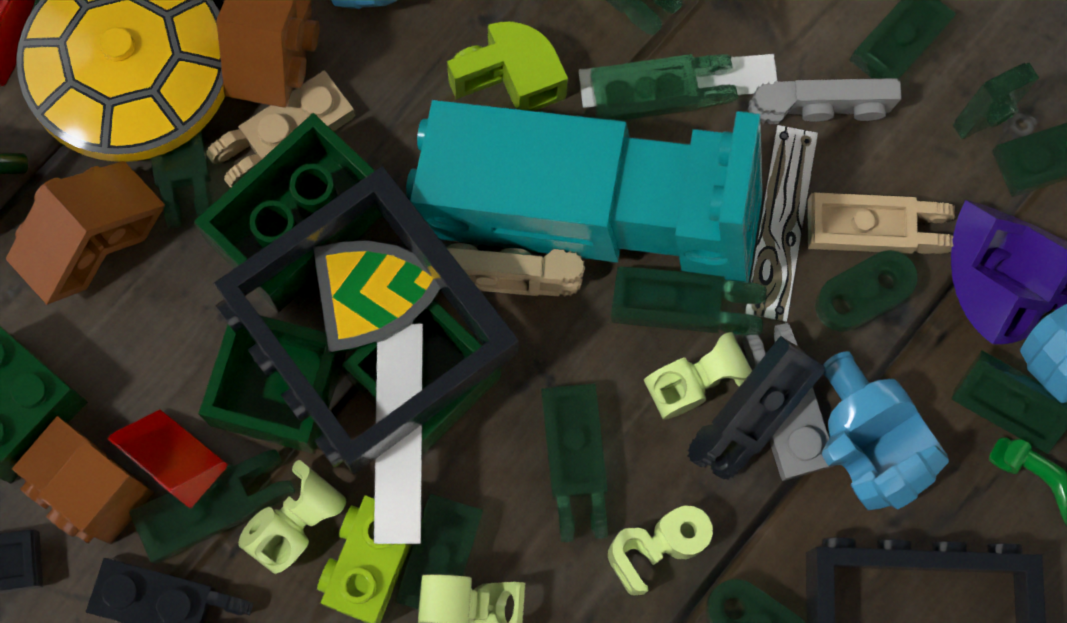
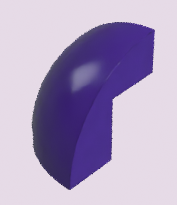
M965 200L955 225L952 239L953 247L951 248L952 278L959 303L974 328L990 343L1002 345L1021 341L1029 336L1041 316L1051 309L1057 310L1067 304V241L1014 216Z

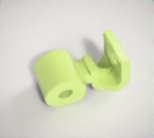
M729 332L723 334L714 349L703 356L699 362L692 364L686 358H681L651 373L644 379V382L662 418L666 420L684 414L706 401L705 390L717 386L721 379L732 378L740 387L752 370L733 333Z
M301 460L296 461L292 468L293 473L302 480L299 499L295 501L289 496L284 501V506L280 510H274L271 507L262 509L248 522L238 542L240 548L275 574L287 569L306 549L309 543L303 531L306 524L314 526L323 519L336 516L341 513L346 505L345 496Z
M682 506L666 514L656 524L652 537L646 530L641 528L621 530L608 549V560L630 595H643L648 592V586L643 583L625 553L632 549L638 550L649 559L652 565L662 560L664 553L676 559L692 558L709 545L713 536L712 523L706 513L697 507Z
M422 575L418 623H507L505 605L510 594H512L514 599V612L508 623H523L525 583H486L472 590V578Z

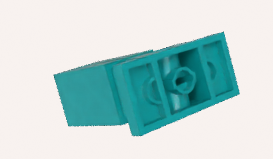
M432 100L428 119L423 118L419 124L417 145L421 153L417 169H411L409 172L406 196L439 239L502 248H518L540 253H550L553 249L564 250L566 253L569 251L571 253L577 252L576 254L581 256V258L617 263L620 249L679 256L682 271L724 276L726 293L747 295L762 203L760 114L737 111L733 132L723 131L721 133L693 129L691 143L688 145L630 138L627 124L623 121Z

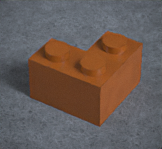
M225 0L216 20L224 95L286 108L293 88L300 89L303 85L306 73V52H314L318 43L320 25L319 21L312 20V0Z
M125 161L105 167L94 166L84 173L63 179H50L36 191L34 195L35 202L26 220L16 230V239L6 260L46 305L87 290L107 254L145 241L165 204Z
M58 416L12 468L14 472L26 481L20 488L25 495L46 510L49 506L52 507L46 517L71 537L76 535L88 544L94 537L112 544L154 493V491Z

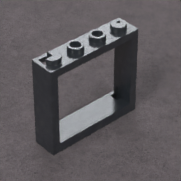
M383 166L214 282V285L224 299L215 306L235 333L245 327L256 342L255 345L248 349L256 363L267 377L275 372L279 373L289 387L288 390L281 394L287 405L300 422H303L308 417L312 418L323 433L314 440L334 468L344 462L353 475L518 354L519 340ZM375 206L406 247L414 253L440 286L441 292L483 346L352 441L245 296L311 251L313 247L318 246Z
M824 538L822 539V547H816L806 552L807 623H835L834 567L1010 573L1014 575L1016 623H1046L1043 557L1037 554H1022V545L989 544L987 545L988 553L967 552V543L934 542L932 543V551L912 550L911 541L879 540L877 541V549L856 548V539Z

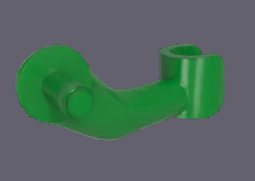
M1000 437L990 453L989 461L996 467L1011 474H1017L1023 466L1039 476L1051 488L1060 514L1067 527V471L1031 450L1032 446L1029 442L1020 439L1011 441L1008 438Z

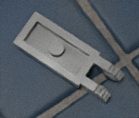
M898 79L795 80L774 82V84L768 82V84L762 83L761 87H757L749 102L748 110L750 113L760 114V122L763 124L765 122L779 124L788 114H802L803 120L811 122L830 120L834 117V114H854V119L872 121L884 118L886 113H890L901 100V86Z
M788 323L775 326V342L782 336L798 346L792 328H790ZM756 331L743 334L742 337L747 361L752 371L765 356L762 340ZM813 387L769 440L782 481L834 467L828 466L822 456V451L829 440V436Z

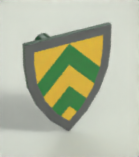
M353 241L313 247L330 354L362 348L388 339L410 326L432 305L441 291L440 286L414 253L399 246L374 241Z

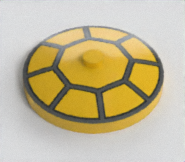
M40 0L28 17L18 44L17 74L22 94L34 116L49 134L66 147L82 155L106 161L128 162L149 159L178 148L199 133L209 123L224 100L225 95L216 22L220 12L213 0Z

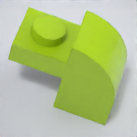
M498 22L488 25V46L483 48L481 46L465 48L458 52L454 59L447 61L448 80L456 99L504 82L513 105L517 110L536 111L566 99L568 77L553 45L542 33L522 23Z

